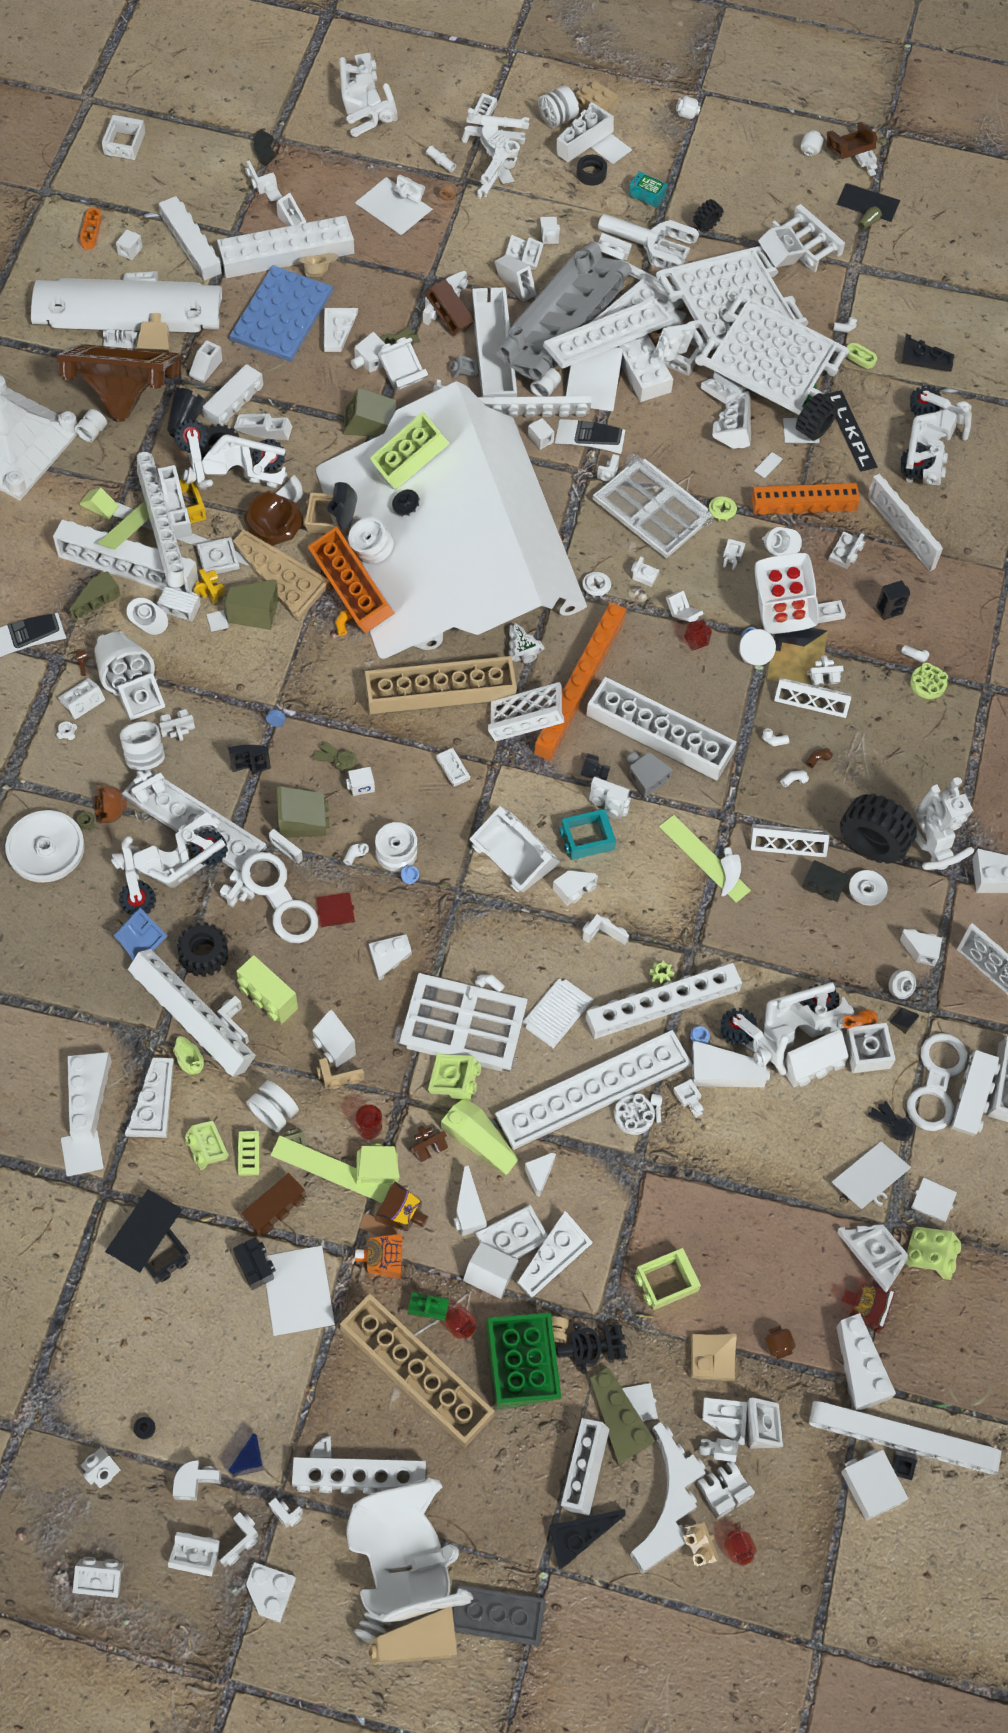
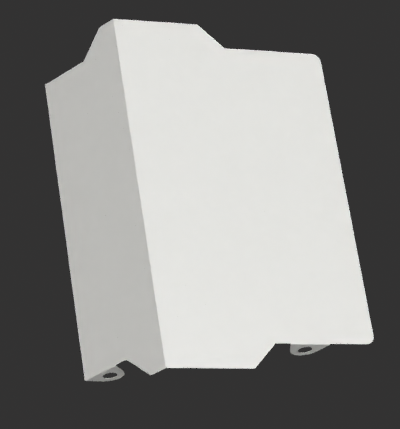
M456 381L396 410L384 434L320 464L316 468L324 494H333L334 484L337 482L347 483L355 490L358 499L351 528L357 521L373 517L383 523L394 540L393 550L384 561L377 564H368L361 560L395 612L370 630L379 658L386 659L412 646L423 650L434 649L442 643L443 632L453 627L479 635L540 606L552 609L559 597L566 599L560 608L561 615H572L587 608L514 418L485 406L466 385ZM424 412L450 444L396 490L370 460V457L420 413ZM402 490H413L420 498V506L416 508V512H411L410 516L404 515L403 517L400 514H396L392 507L394 497ZM407 501V503H402V504L406 507L407 504H411V503H410L409 501ZM330 513L333 523L338 524L336 517ZM567 607H575L573 611L565 612V609ZM437 641L435 645L427 646L428 642Z

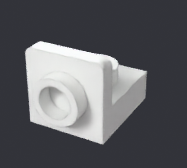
M613 454L611 461H607L606 467L598 466L597 479L610 482L616 477L619 467V455Z
M640 557L639 561H635L632 566V579L652 587L659 575V570L644 564V558Z
M274 1498L268 1503L271 1511L285 1528L290 1525L294 1527L301 1521L303 1510L300 1506L289 1515L290 1509L283 1500L279 1502Z

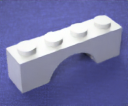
M176 466L159 468V480L176 538L191 536V523L184 504Z

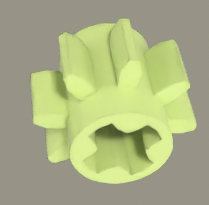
M664 961L659 964L654 963V969H650L649 975L653 976L652 983L656 982L661 986L671 981L670 978L674 977V972L670 971L672 965H667Z

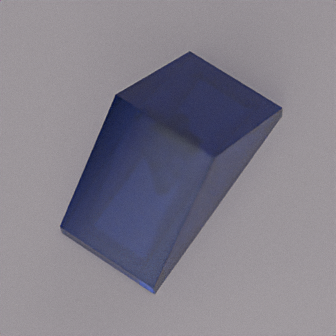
M253 1433L228 1470L230 1476L237 1477L264 1470L259 1440L256 1434Z

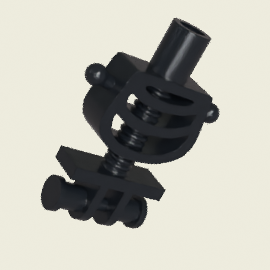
M574 1323L573 1328L575 1331L571 1333V1343L556 1345L557 1357L573 1356L575 1366H581L580 1372L582 1374H586V1367H591L598 1363L601 1349H607L609 1363L614 1362V1351H617V1361L628 1359L625 1351L627 1345L622 1344V1340L626 1338L622 1334L623 1326L621 1324L612 1326L614 1336H610L609 1325L604 1326L605 1340L600 1341L599 1336L592 1328L580 1329V1325ZM588 1335H590L595 1342H590ZM612 1342H617L618 1345H612ZM596 1350V1357L590 1360L592 1351ZM587 1351V1358L583 1360V1353Z

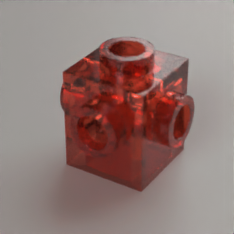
M704 620L693 621L687 625L684 637L692 651L709 645L712 631Z

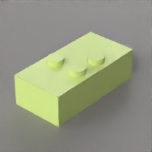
M422 412L373 454L370 460L385 479L397 490L450 443L428 416Z

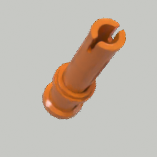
M873 1010L858 1011L855 1015L843 1017L842 1021H845V1023H842V1025L848 1029L857 1026L873 1025L877 1023L878 1017Z

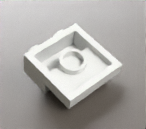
M693 323L663 328L654 351L659 362L675 360L677 354L687 352L696 329Z
M594 777L591 783L589 801L597 806H604L610 818L622 820V817L626 818L630 808V790Z

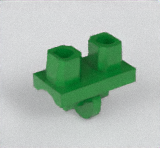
M412 1292L407 1314L445 1321L449 1299Z

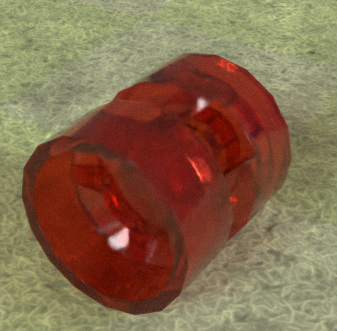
M364 1105L356 1113V1128L361 1137L365 1139L376 1138L383 1129L382 1113L374 1105Z

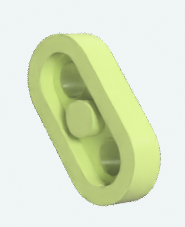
M850 343L846 347L849 349L847 358L867 369L873 368L876 365L877 356L872 351L857 343Z

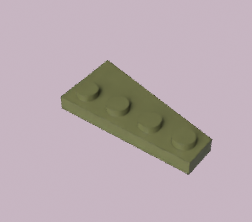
M609 1367L591 1377L590 1381L604 1424L609 1428L608 1435L619 1466L655 1443V1440Z

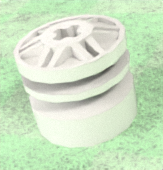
M566 85L554 89L553 92H548L538 99L541 117L551 128H555L563 124L564 121L566 122L577 117L579 114L576 96Z
M141 721L130 724L122 729L120 740L124 749L126 764L129 768L143 771L157 767L163 762L165 753L161 743L159 727L156 724Z

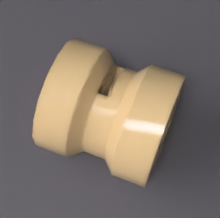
M551 1317L554 1342L559 1344L566 1343L567 1335L565 1331L568 1328L569 1320L562 1317Z

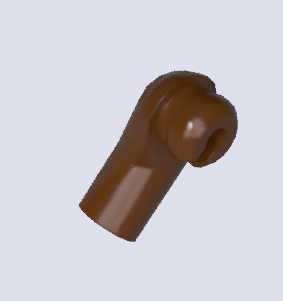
M829 748L813 751L806 761V765L813 768L819 759L830 760L833 754Z

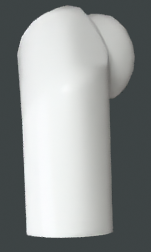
M771 729L763 730L762 738L772 746L789 744L788 735L777 737L773 735Z
M366 843L352 845L343 862L346 865H352L356 857L363 856L369 851V846Z

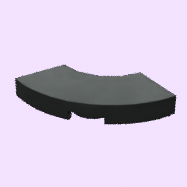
M260 129L254 139V151L257 159L264 166H267L276 157V153L270 147L274 138L269 133Z

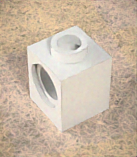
M126 230L116 242L118 254L133 260L143 247L141 235Z

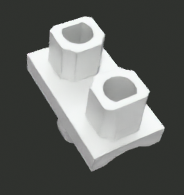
M398 175L394 191L403 198L407 197L419 203L421 202L422 195H424L425 186L412 181L408 177Z
M826 655L820 657V661H815V667H820L811 668L806 673L807 677L811 678L812 685L824 684L823 676L827 675L829 684L840 683V673L844 671L843 666L828 667L833 665L834 662L833 660H828Z
M186 709L177 713L178 718L171 720V716L168 714L160 716L161 723L159 725L162 737L171 736L173 738L178 736L179 741H183L182 735L188 734L189 730L195 729L193 716L189 715Z
M138 770V777L133 779L135 785L140 782L142 783L132 788L130 794L132 797H136L141 804L151 798L146 791L152 787L156 795L161 794L166 790L162 773L147 780V778L152 776L151 772L148 771L143 774L141 770Z
M234 870L230 876V881L235 883L234 887L232 888L225 884L220 890V895L227 900L228 905L232 908L238 900L244 902L246 898L252 900L255 896L245 886L241 876L242 872Z

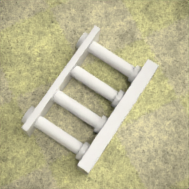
M801 204L796 207L794 218L782 225H790L792 227L799 223L804 228L796 233L798 239L808 233L815 237L803 245L807 252L799 259L814 273L817 271L819 260L829 253H833L837 257L843 254L845 242ZM776 221L772 222L771 228L780 227ZM818 243H822L826 247L816 255L809 251Z

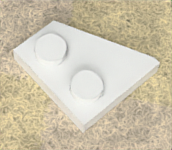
M407 934L369 944L379 980L383 979L384 975L391 969H395L401 961L406 960L412 955Z
M703 1398L702 1421L730 1439L739 1441V1445H744L747 1402Z

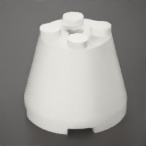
M112 632L97 638L94 650L99 678L106 690L114 693L116 696H120L118 685L151 672L154 674L155 665L149 653L126 636L124 632Z

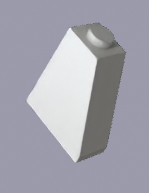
M509 254L495 261L498 276L522 302L536 296L530 265Z

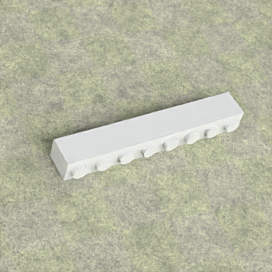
M152 949L138 952L128 968L133 977L159 1001L161 1006L165 1007L172 1014V1017L198 1041L200 1046L204 1047L211 1054L214 1060L219 1062L228 1074L234 1077L245 1073L256 1055Z

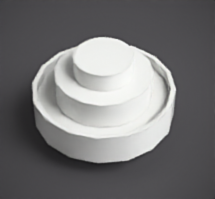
M907 970L894 972L889 979V991L896 998L905 999L910 997L916 987L914 975Z

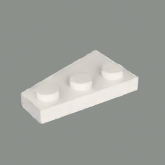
M325 308L324 352H342L357 317L358 308Z

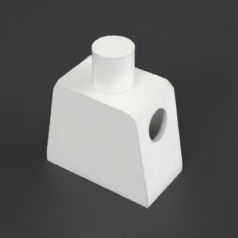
M374 332L355 346V358L350 361L354 369L363 366L367 372L371 373L383 368L378 353L382 350L381 347L386 344Z

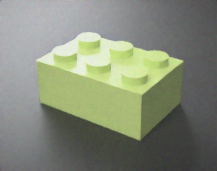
M253 955L237 970L239 990L245 996L249 995L259 1009L263 1008L266 1010L267 1016L272 1021H278L282 1024L298 1009L296 993L256 956Z

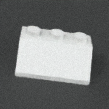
M840 1029L787 1053L783 1065L787 1070L786 1076L793 1088L799 1085L803 1087L809 1084L811 1079L816 1077L818 1079L823 1078L829 1071L833 1069L838 1071L845 1066L849 1056L842 1031Z

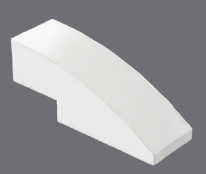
M269 413L241 414L237 417L234 429L255 437L288 440L292 425L287 417L272 418Z

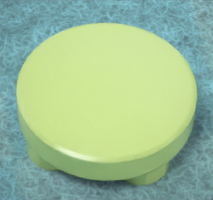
M923 663L922 666L916 668L912 673L910 685L918 696L926 699H935L945 692L948 675L930 663Z

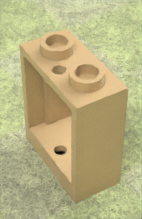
M310 493V498L306 501L307 514L303 517V525L306 526L309 533L326 534L336 526L339 528L338 524L314 523L317 506H328V503L333 498V494ZM351 526L340 531L343 535L349 536Z

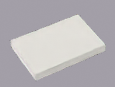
M531 1205L475 1234L480 1243L482 1242L515 1259H519L540 1248L548 1237Z

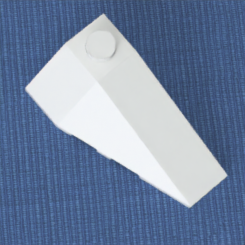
M744 391L726 403L725 411L720 413V419L713 424V437L733 449L745 448L751 444L750 391Z

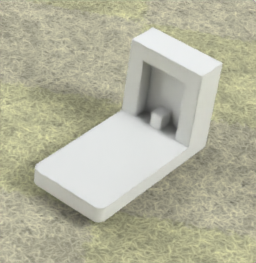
M250 160L246 161V174L248 178L251 177L252 186L254 189L257 188L259 194L277 189L276 177L273 172L258 177Z
M541 217L542 243L559 244L560 227L557 225V217Z
M679 590L666 597L672 617L693 622L699 618L698 616L704 614L700 609L689 607L684 590Z
M598 914L591 922L588 921L582 929L584 932L583 940L587 943H590L599 930H602L623 945L628 943L629 934H627L625 929L616 927L608 918L601 917Z
M234 996L222 1004V1008L217 1011L218 1016L244 1044H247L249 1042L248 1035L231 1019L242 1009L241 1001Z
M239 1512L233 1518L246 1537L220 1560L224 1567L228 1564L230 1566L233 1565L240 1558L239 1554L245 1548L249 1550L257 1542L256 1538L259 1535L253 1528L255 1523L248 1514L243 1516Z

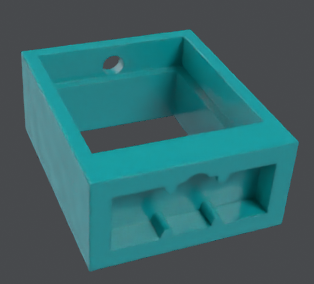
M606 809L571 816L561 820V826L558 827L561 838L564 837V849L566 854L570 855L571 860L615 850L616 839ZM598 822L604 840L575 846L570 828Z

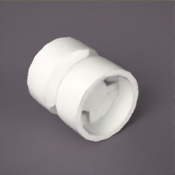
M550 368L541 380H534L531 383V391L537 397H549L554 388L560 383L561 376L555 369Z
M89 409L83 419L75 426V431L86 442H93L99 435V431H102L107 425V420L97 410Z

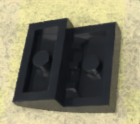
M261 745L228 747L232 772L251 768L254 774L271 769L268 747Z

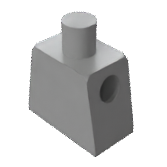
M633 752L627 758L632 764L629 767V778L643 798H646L671 779L673 770L651 753H647L640 758L636 752Z

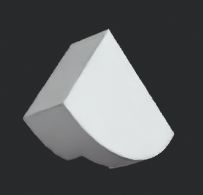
M331 1436L322 1438L315 1444L311 1450L310 1458H332Z

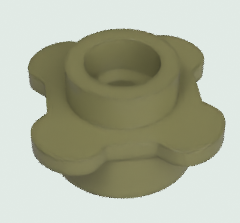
M84 812L76 816L81 831L95 829V815L93 813Z

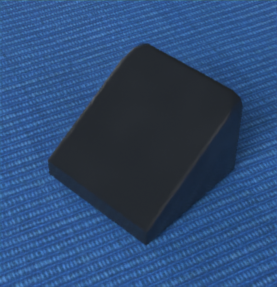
M901 1008L891 1019L890 1023L906 1034L918 1020L919 1015Z
M895 1449L892 1468L896 1476L912 1480L917 1464V1456Z

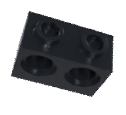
M903 580L882 587L876 607L883 620L904 613L910 596V590L908 586H905Z

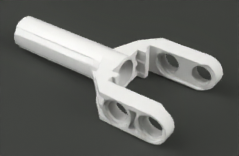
M603 214L598 224V229L643 245L650 264L661 269L675 267L673 263L678 266L684 264L678 257L657 250L659 238L665 239V236L690 244L695 243L699 237V232L696 229L672 220L659 223L650 230Z

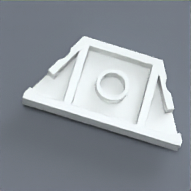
M873 1225L871 1227L857 1226V1229L845 1230V1227L838 1228V1235L882 1289L887 1292L908 1260L906 1251L884 1225Z

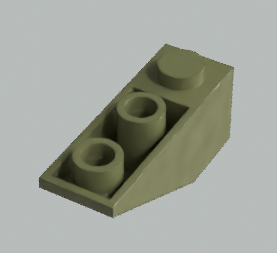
M108 571L92 578L69 610L73 621L84 617L87 613L97 610L104 604L114 601L121 596L118 584Z

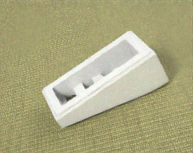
M482 93L475 107L474 115L481 116V114H478L480 112L491 116L497 106V98Z

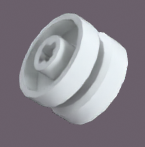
M373 517L357 521L352 526L348 536L351 548L363 562L368 564H377L384 561L393 550L394 540L392 535L379 519Z
M399 822L384 825L378 831L375 839L378 863L383 868L400 872L406 865H413L417 858V836L415 831L410 826Z
M267 1080L259 1087L260 1094L254 1093L246 1103L261 1122L273 1131L280 1132L286 1125L285 1118H293L299 1109L293 1099L283 1089L272 1081Z

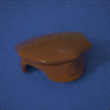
M266 491L255 497L243 516L249 533L271 546L292 540L303 525V517L298 504L271 491Z

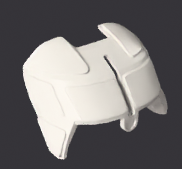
M426 1478L401 1485L398 1488L377 1492L353 1504L347 1525L348 1546L351 1551L368 1556L376 1589H362L360 1591L361 1599L366 1610L383 1622L406 1620L438 1610V1608L463 1606L470 1604L471 1600L474 1599L470 1592L460 1588L456 1594L449 1595L450 1579L447 1566L457 1560L459 1550L451 1544L443 1548L441 1547L432 1524L424 1514L435 1494L443 1488L441 1482L437 1479ZM412 1567V1569L409 1571L389 1573V1570L406 1569Z

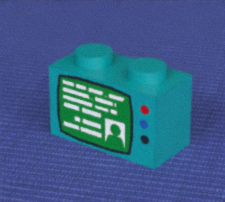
M639 171L630 183L629 196L657 208L666 196L667 184Z

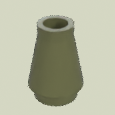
M876 206L870 207L858 222L859 227L865 230L870 225L879 221L882 216L880 209Z

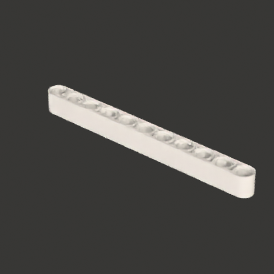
M141 452L137 455V473L166 580L171 587H181L184 584V565L154 458L148 452Z

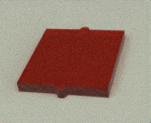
M350 892L317 897V915L320 916L321 928L355 922L354 905H352Z

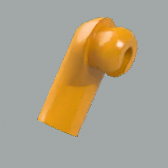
M347 610L341 611L335 620L339 636L347 634L345 622L352 619L351 613Z

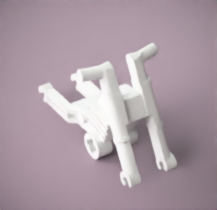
M468 109L467 123L484 125V127L466 126L461 141L467 143L470 135L480 137L481 143L487 150L486 153H489V156L493 158L486 172L481 176L480 182L483 185L477 192L479 199L482 198V194L484 197H487L488 192L503 168L512 169L515 167L520 149L519 144L525 143L524 132L498 130V126L528 129V117L514 119L488 115L478 116L474 115V109Z

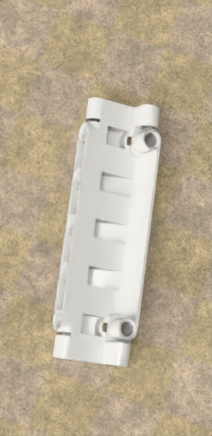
M60 278L54 281L36 280L32 296L31 321L32 324L48 325L50 323L53 328L140 331L142 322H150L151 313L161 314V322L167 324L169 332L201 331V325H203V330H219L222 286H204L198 282L78 278Z

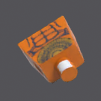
M402 1234L369 1238L368 1249H356L355 1262H367L368 1273L401 1279Z

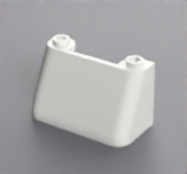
M502 806L469 839L473 843L472 847L479 854L481 852L487 854L511 878L512 883L510 885L518 893L519 891L525 892L561 862L512 812Z

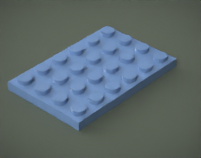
M273 265L230 334V341L291 362L332 294L333 286Z

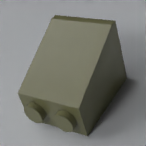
M358 387L345 406L343 434L374 437L384 434L397 410L396 400Z
M272 579L230 587L228 595L225 594L223 605H226L225 615L228 617V623L271 630L279 602L277 580Z
M277 787L280 834L285 838L326 836V828H330L329 817H325V812H329L328 800H324V793Z

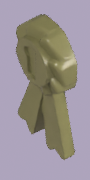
M407 327L397 335L388 333L381 336V340L385 344L390 343L391 345L396 344V341L403 337L406 339L411 338V343L420 342L418 334H414L410 327Z
M328 742L320 746L321 751L315 750V755H313L314 760L334 762L336 768L341 771L351 770L357 764L354 752L349 750L338 752Z

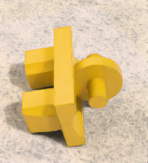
M203 568L199 570L201 578L200 581L195 582L196 586L193 592L198 596H202V598L207 597L208 594L213 605L217 604L218 598L226 594L225 587L222 583L213 586V583L219 581L215 570L205 572Z

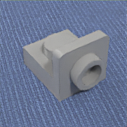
M458 355L455 361L451 363L452 377L456 379L460 373L476 377L478 374L477 360Z

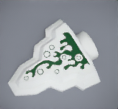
M517 623L510 625L509 636L511 641L508 654L512 656V661L518 662L523 660L524 663L533 662L545 647L533 635L526 634L524 628Z

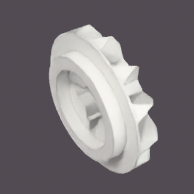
M592 572L583 579V590L586 591L587 595L591 594L593 597H602L604 594H608L611 589V581L604 573ZM594 581L600 585L599 589L594 586Z

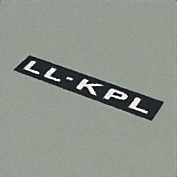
M842 390L825 394V396L838 404V412L835 418L860 472L878 468Z

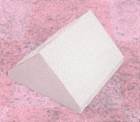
M152 672L117 686L120 699L130 720L165 707Z
M481 1242L469 1261L463 1281L501 1299L519 1260Z
M749 1398L746 1415L749 1449L783 1447L779 1403Z

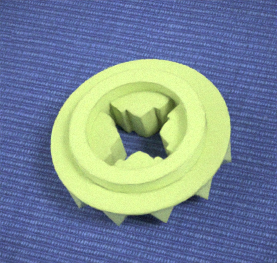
M716 497L709 504V513L712 514L713 518H718L719 521L722 519L726 521L730 518L733 519L737 511L735 502L728 497ZM723 505H724L725 510H724V512L722 513V512L720 511V509H721V507H723Z

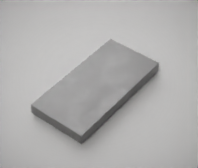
M457 1584L456 1593L459 1588L470 1592L474 1599L471 1600L470 1604L453 1607L455 1633L539 1647L546 1599Z

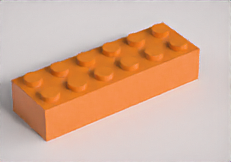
M337 526L307 546L365 634L395 613Z

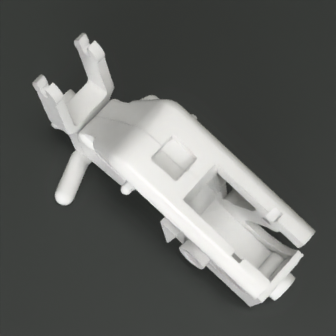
M370 53L355 55L357 66L346 64L344 57L339 59L341 93L348 115L346 118L348 123L352 124L363 117L371 118L370 121L351 129L350 133L353 137H357L376 127L380 120L388 123L395 122L398 119L394 97L387 83L383 84V89L388 100L382 102L375 88V81H377V74L374 71L377 70L376 62L372 60ZM350 72L357 73L356 78H350Z
M961 778L952 779L940 795H938L940 793L938 785L932 786L914 811L918 824L926 835L927 842L918 830L915 840L922 850L929 851L932 856L931 862L923 863L922 867L924 870H944L949 865L958 863L974 853V848L972 847L966 848L955 856L950 850L955 840V833L953 831L959 829L973 812L966 794L959 795L958 787L962 783Z

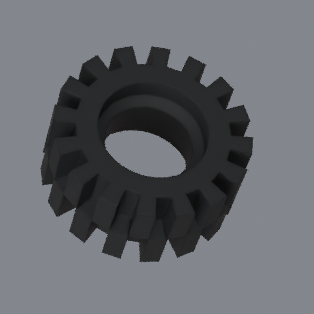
M706 200L705 203H702L701 207H698V211L695 212L696 215L693 216V222L702 231H709V229H713V226L717 225V221L721 220L720 217L723 216L722 213L724 212L723 208L715 200Z

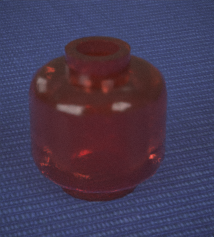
M465 1307L452 1308L446 1314L445 1327L457 1339H467L476 1330V1319Z
M738 1529L733 1530L728 1534V1538L724 1542V1547L733 1563L743 1566L754 1560L757 1548L748 1532Z

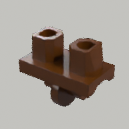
M421 1125L418 1127L419 1133L413 1137L415 1141L423 1139V1141L410 1147L409 1150L411 1154L415 1153L420 1162H423L431 1157L427 1149L431 1144H433L437 1153L448 1148L445 1140L447 1135L445 1131H440L429 1137L428 1135L434 1132L433 1128L429 1127L425 1130Z

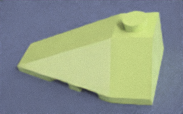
M462 1099L442 1119L441 1130L445 1131V1133L505 1176L508 1175L519 1159L484 1111L470 1100Z

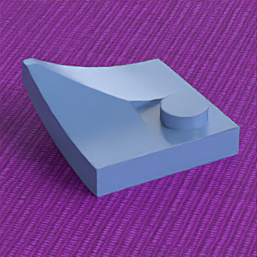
M141 908L137 909L113 935L125 948L132 960H134L138 952L149 949L153 951L167 937L162 929Z

